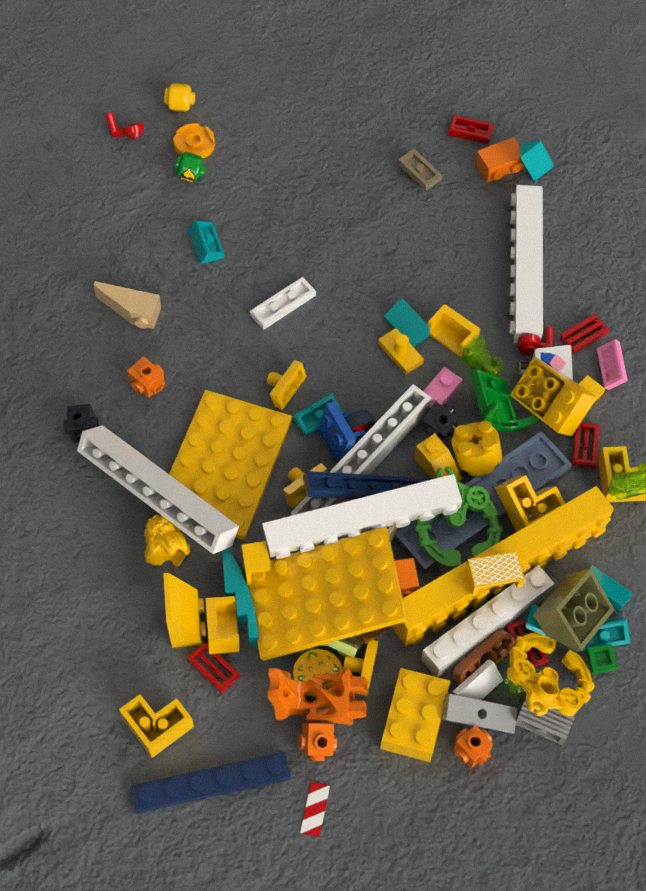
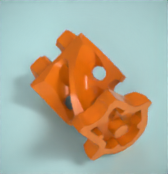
M269 668L270 685L267 697L275 709L276 720H284L291 715L305 716L307 721L313 723L331 722L353 725V719L366 717V703L364 700L355 701V694H367L368 681L365 677L354 676L350 669L338 673L313 674L312 679L305 682H297L291 679L289 672ZM327 683L334 684L331 689L323 688ZM307 692L315 693L316 699L313 702L306 701L305 694Z

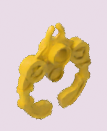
M530 633L523 637L518 636L515 639V647H512L509 652L510 666L507 669V674L510 680L522 686L525 690L526 704L530 712L536 709L535 715L539 717L545 715L548 709H557L565 716H573L584 703L590 700L589 692L594 689L595 685L592 682L588 666L580 655L569 650L562 658V663L566 668L576 674L578 679L577 686L579 687H576L574 690L570 688L560 690L558 686L559 676L554 669L545 667L542 671L536 673L533 664L526 660V652L531 647H535L543 653L551 654L556 648V640L539 633Z

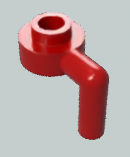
M113 112L105 114L111 136L114 138L129 136L130 139L142 136L141 132L145 131L143 122L118 128Z
M553 327L544 328L545 342H541L540 337L535 334L520 336L518 338V350L526 355H532L537 348L554 347Z

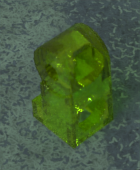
M478 336L464 348L461 359L474 370L478 369L500 377L504 365L502 359L492 355L485 348L486 340Z
M646 462L640 463L638 470L628 474L624 472L616 473L610 482L609 494L618 500L646 494Z

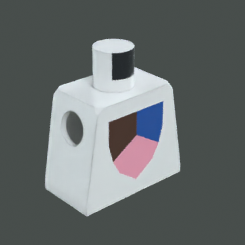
M571 345L537 348L534 350L532 359L537 357L573 380ZM520 361L519 375H523L531 361Z

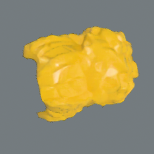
M154 515L148 519L144 530L145 543L147 544L144 550L146 562L151 565L161 566L164 562L170 560L174 566H179L185 556L190 553V546L183 534L180 533V529L162 515Z

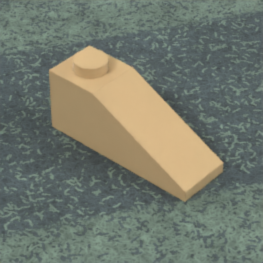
M94 282L95 294L99 300L132 325L142 329H154L161 310L160 295Z

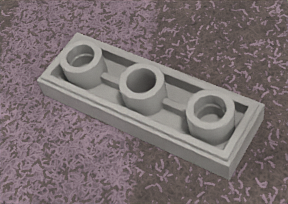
M446 694L442 720L470 726L477 725L480 728L514 734L518 708Z

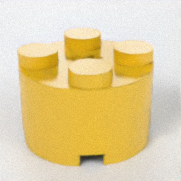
M482 421L460 425L455 428V433L452 437V448L456 466L461 472L464 470L470 476H484L495 470L494 467L498 463L500 465L503 456L499 434L491 422Z

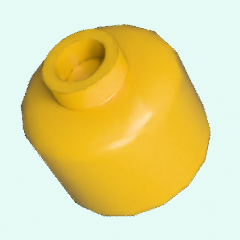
M172 83L169 88L166 87L164 103L168 105L170 110L186 112L190 109L191 105L195 104V92H192L188 84Z

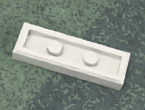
M301 277L250 310V316L264 330L315 297L316 291Z

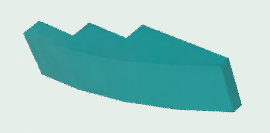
M227 548L222 550L226 597H236L238 624L248 623L249 645L258 646L259 634L251 595L237 562Z

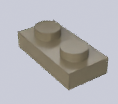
M415 149L398 159V165L425 191L442 180V174Z

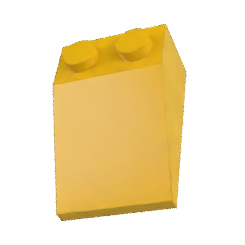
M163 573L166 623L172 648L201 645L202 637L206 636L205 621L200 622V613H205L204 599L198 597V590L170 573Z

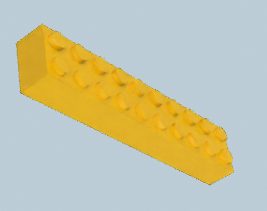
M595 486L473 558L518 551L524 575L538 565L544 569L549 561L553 559L555 561L560 560L571 548L578 549L587 542L586 539L592 536L596 538L606 531L607 523L611 520L610 516L614 508L599 488ZM466 561L404 597L403 603L407 621L391 625V627L405 647L411 643L416 645L429 632L433 631L436 633L446 626V622L451 619L456 621L462 618L468 609L473 606L475 608L482 606L486 603L487 598L492 595L497 596L512 583L479 588L478 595L472 596L465 570Z

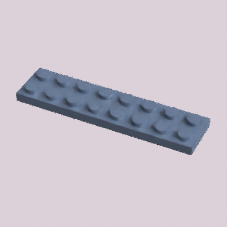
M541 431L503 457L502 462L494 467L495 470L484 476H476L464 485L471 488L474 486L485 488L496 510L499 511V520L507 512L495 487L513 477L526 475L534 492H537L570 470L572 464ZM467 508L465 523L460 528L451 527L445 516L440 513L436 519L429 522L432 529L428 531L430 540H435L436 546L441 551L447 549L457 550L490 527L488 519H483L481 511L472 512ZM413 520L409 525L395 532L394 537L425 573L437 563L426 554L423 548H419V543L421 542L419 534L415 532L416 520Z

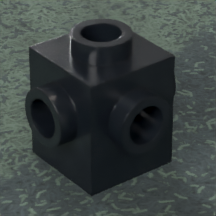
M435 401L419 423L427 428L425 431L430 436L436 434L437 437L442 439L446 435L450 437L453 434L455 428L458 427L455 424L458 417L454 415L456 412L446 404L442 406Z
M91 404L67 406V420L63 422L65 434H69L72 442H80L82 431L99 426L98 417L95 415Z

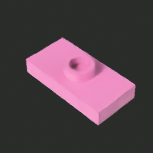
M615 339L596 348L604 388L610 390L627 382L620 342Z

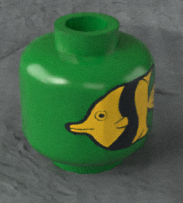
M190 152L178 155L174 167L178 178L190 182H196L199 177L203 178L206 166L203 165V158Z

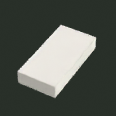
M488 659L453 691V694L482 700L503 679L495 663Z

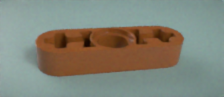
M503 630L495 631L455 667L453 671L454 680L459 684L463 683L483 665L480 663V659L485 653L488 654L487 660L493 661L495 665L498 664L514 647V637Z

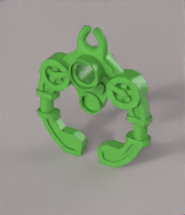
M445 467V472L449 475L454 474L462 499L461 507L456 513L444 515L449 525L453 528H460L465 523L467 508L472 512L481 511L483 519H488L490 529L486 530L488 535L487 541L477 543L470 550V555L473 558L499 543L500 534L504 531L503 527L499 525V511L496 510L485 488L482 486L471 488L458 482L455 472L450 467ZM442 468L437 470L435 479L442 476ZM438 514L427 521L417 519L415 532L419 534L421 542L419 543V548H423L433 561L443 567L452 568L461 565V554L459 551L454 549L441 551L436 546L435 540H430L428 531L432 529L429 522L436 519Z

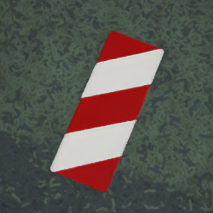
M311 782L300 833L320 837L330 789L329 785Z

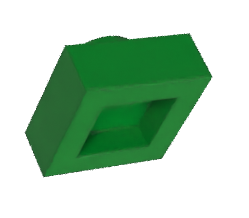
M612 644L588 647L586 649L592 675L613 672L618 669Z

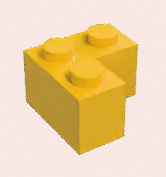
M626 446L603 447L598 458L602 492L609 502L646 501V467L630 468ZM636 472L635 477L630 475L626 478L627 480L628 477L629 479L634 477L633 480L627 482L614 481L610 484L613 476L617 473L629 474Z
M526 475L513 477L495 487L516 531L525 528L565 504L557 486L545 487L534 492Z
M141 694L119 709L123 721L151 758L155 757L194 727L192 717L177 698L156 714Z

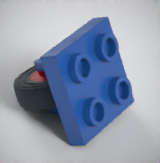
M335 401L325 405L318 427V434L322 440H325L330 456L338 463L375 425L376 421L368 410L342 414Z

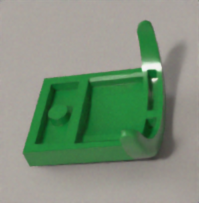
M478 369L470 373L472 388L475 391L478 401L477 406L483 421L491 422L497 431H516L539 421V418L535 415L517 420L505 379Z

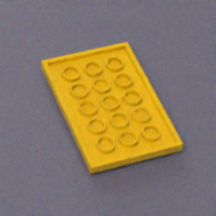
M205 390L169 475L237 524L239 528L235 538L245 541L290 428L292 416Z
M385 526L361 533L352 538L338 540L339 542L334 544L316 546L315 549L302 553L299 551L285 558L270 560V570L251 573L252 584L248 586L257 620L259 634L257 642L260 659L263 661L407 621L389 533Z

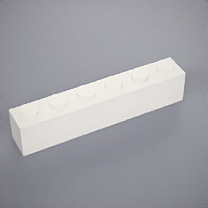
M539 565L524 575L525 580L521 588H516L515 583H513L423 649L421 661L435 677L439 678L467 657L497 630H503L506 625L513 623L529 611L531 605H537L551 594L555 583Z

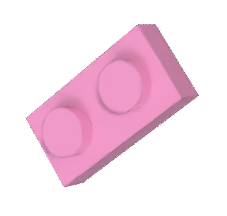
M444 367L423 391L431 397L430 407L435 401L443 406L460 387L463 379Z

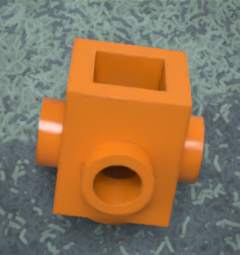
M144 356L127 370L129 382L138 394L143 393L147 398H150L154 393H159L164 387L163 369L158 364L151 363Z
M302 723V734L298 736V749L301 750V755H309V761H325V756H333V751L337 747L334 724Z
M475 725L470 730L466 727L456 736L455 754L470 769L476 764H484L492 756L490 754L493 747L492 738L486 730H480ZM471 741H473L477 746H473L471 744Z

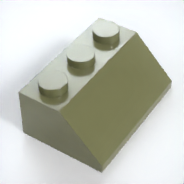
M590 568L568 574L533 615L546 636L579 652L582 651L615 609Z

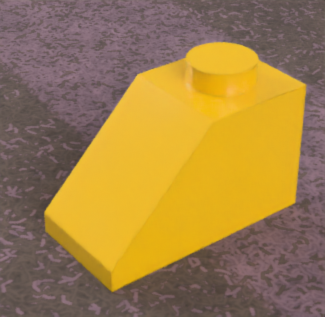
M433 434L416 446L414 459L431 479H435L439 468L443 469L441 477L448 476L449 474L445 472V467H450L455 472L458 482L462 480L450 450L436 434Z

